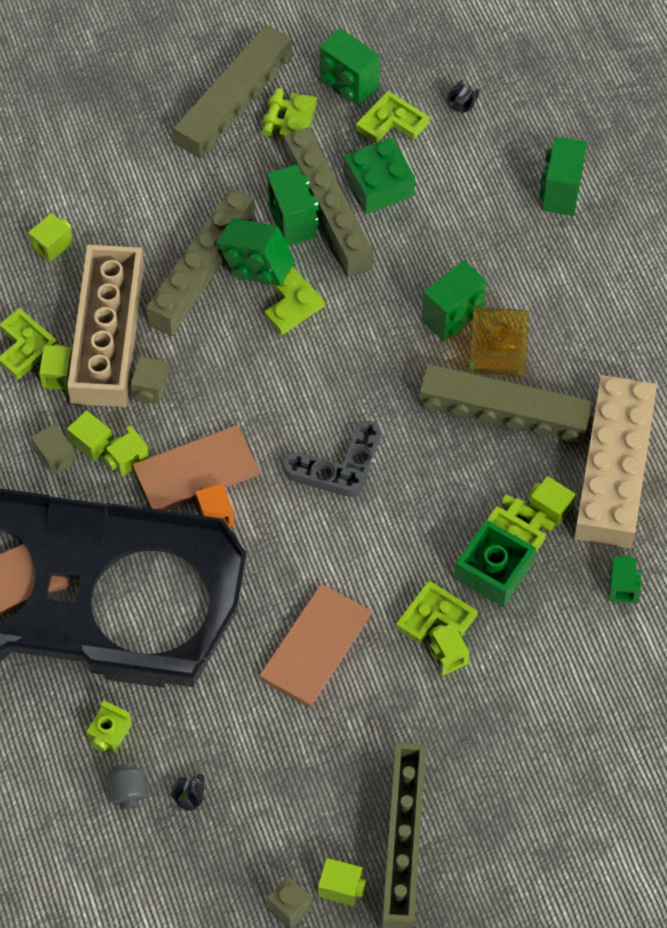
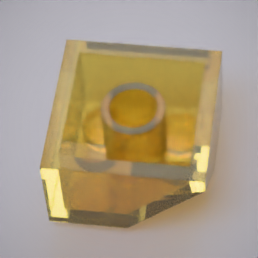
M473 308L469 372L525 376L529 328L528 310Z

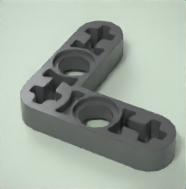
M369 420L358 424L343 465L303 453L294 452L289 454L284 460L285 476L292 481L343 496L354 497L359 495L364 488L380 444V426L376 422ZM371 431L373 435H370L366 446L363 444L364 434ZM362 453L368 459L362 464H357L353 462L352 456ZM300 463L301 467L297 471H293L292 466ZM309 466H312L311 475L309 476L307 471H309ZM321 469H326L332 475L327 480H320L316 477V473ZM336 474H340V478H338V483H335ZM350 478L355 479V483L351 486L346 485Z

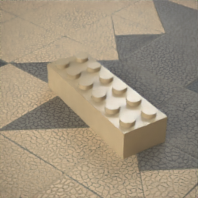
M87 245L68 380L71 404L127 407L144 272L142 248Z
M601 375L574 539L632 549L657 384Z

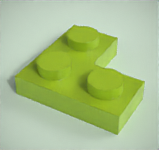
M387 91L356 123V131L373 142L378 143L394 127L414 140L430 123V117L395 94Z
M292 267L282 286L270 284L282 297V300L264 311V315L282 336L325 307V301L299 272Z
M19 308L0 323V330L15 343L0 355V366L16 380H19L42 360L44 345L53 346L58 344V342Z
M429 580L398 620L396 629L421 644L436 622L444 626L454 623L462 637L477 617L478 611Z

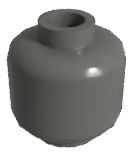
M135 763L111 767L112 772L107 774L105 779L109 801L113 804H121V810L139 807V801L148 795L144 770L136 767Z

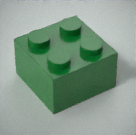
M339 28L319 46L320 80L327 87H332L339 92L345 100L352 101L357 106H360L379 88L380 55L342 28Z
M555 136L553 147H547L546 163L542 172L539 200H544L542 211L570 216L575 215L587 141Z
M392 137L344 155V176L366 214L415 196V176Z
M298 164L267 173L268 204L287 245L316 238V227L319 226L316 211H319L316 196L309 193L310 183L307 174L301 173Z
M231 218L217 242L233 275L242 281L250 280L264 285L282 286L295 263V259L279 227L276 225Z
M463 260L423 291L422 322L444 342L451 336H457L466 324L471 320L476 321L484 313L487 280Z
M486 519L455 563L454 579L500 606L505 607L533 566L536 547Z

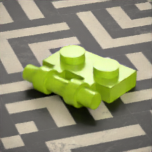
M276 88L268 100L267 106L269 109L262 120V134L264 136H271L273 130L280 131V140L284 141V135L307 127L310 129L317 107V97L292 93L288 101L283 99L284 91ZM278 112L286 113L284 119L277 117Z
M506 494L501 504L509 509L505 511L496 506L487 520L536 547L537 552L546 540V534L539 529L542 527L552 532L556 522L549 519L543 511L539 510L537 512L525 505L526 501L519 497L515 499ZM521 515L530 520V524L517 518V516Z

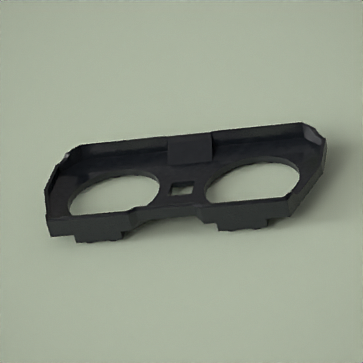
M0 488V531L10 534L20 541L30 553L35 565V583L29 599L21 610L0 624V660L2 661L11 652L83 662L90 673L105 675L106 680L165 688V683L194 687L238 611L247 552L222 518L111 503H94ZM143 551L170 553L191 564L203 578L209 595L207 615L196 634L179 647L154 654L132 652L113 643L98 627L92 612V598L97 582L112 564L130 554ZM52 576L80 579L75 603L47 599Z

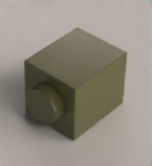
M139 357L131 381L133 399H137L142 403L152 402L160 404L169 376L166 361Z
M55 423L31 437L34 452L51 475L58 471H65L76 461L72 445Z
M288 876L267 897L268 910L285 926L293 928L312 909V896Z

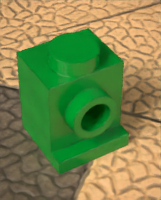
M613 556L610 571L609 601L638 604L641 592V570H636L637 559L633 556Z

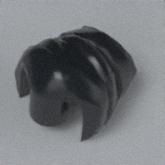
M460 80L450 90L447 101L452 110L465 113L475 106V100H477L480 90L472 91L464 86L463 80Z
M193 775L192 780L185 777L177 779V782L172 787L170 796L179 807L186 811H193L202 804L204 799L203 791L205 790L204 775Z

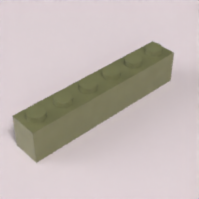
M266 24L173 128L175 144L200 159L207 151H211L216 144V140L222 134H226L229 131L232 122L238 116L244 114L248 104L260 96L263 87L269 81L271 82L275 79L278 70L284 64L290 62L293 56L292 38Z
M309 127L284 135L285 156L290 166L298 164L301 173L307 174L310 183L309 193L316 196L319 211H316L318 220L347 277L372 269L373 249Z
M230 187L146 307L149 326L170 336L174 335L225 261L217 242L231 218L247 221L254 219L255 205L253 197Z
M428 364L420 390L419 406L425 407L430 411L452 413L460 418L478 419L486 424L496 423L513 430L522 429L535 432L543 437L553 436L569 443L579 442L584 444L593 401Z
M396 742L382 928H414L426 744Z

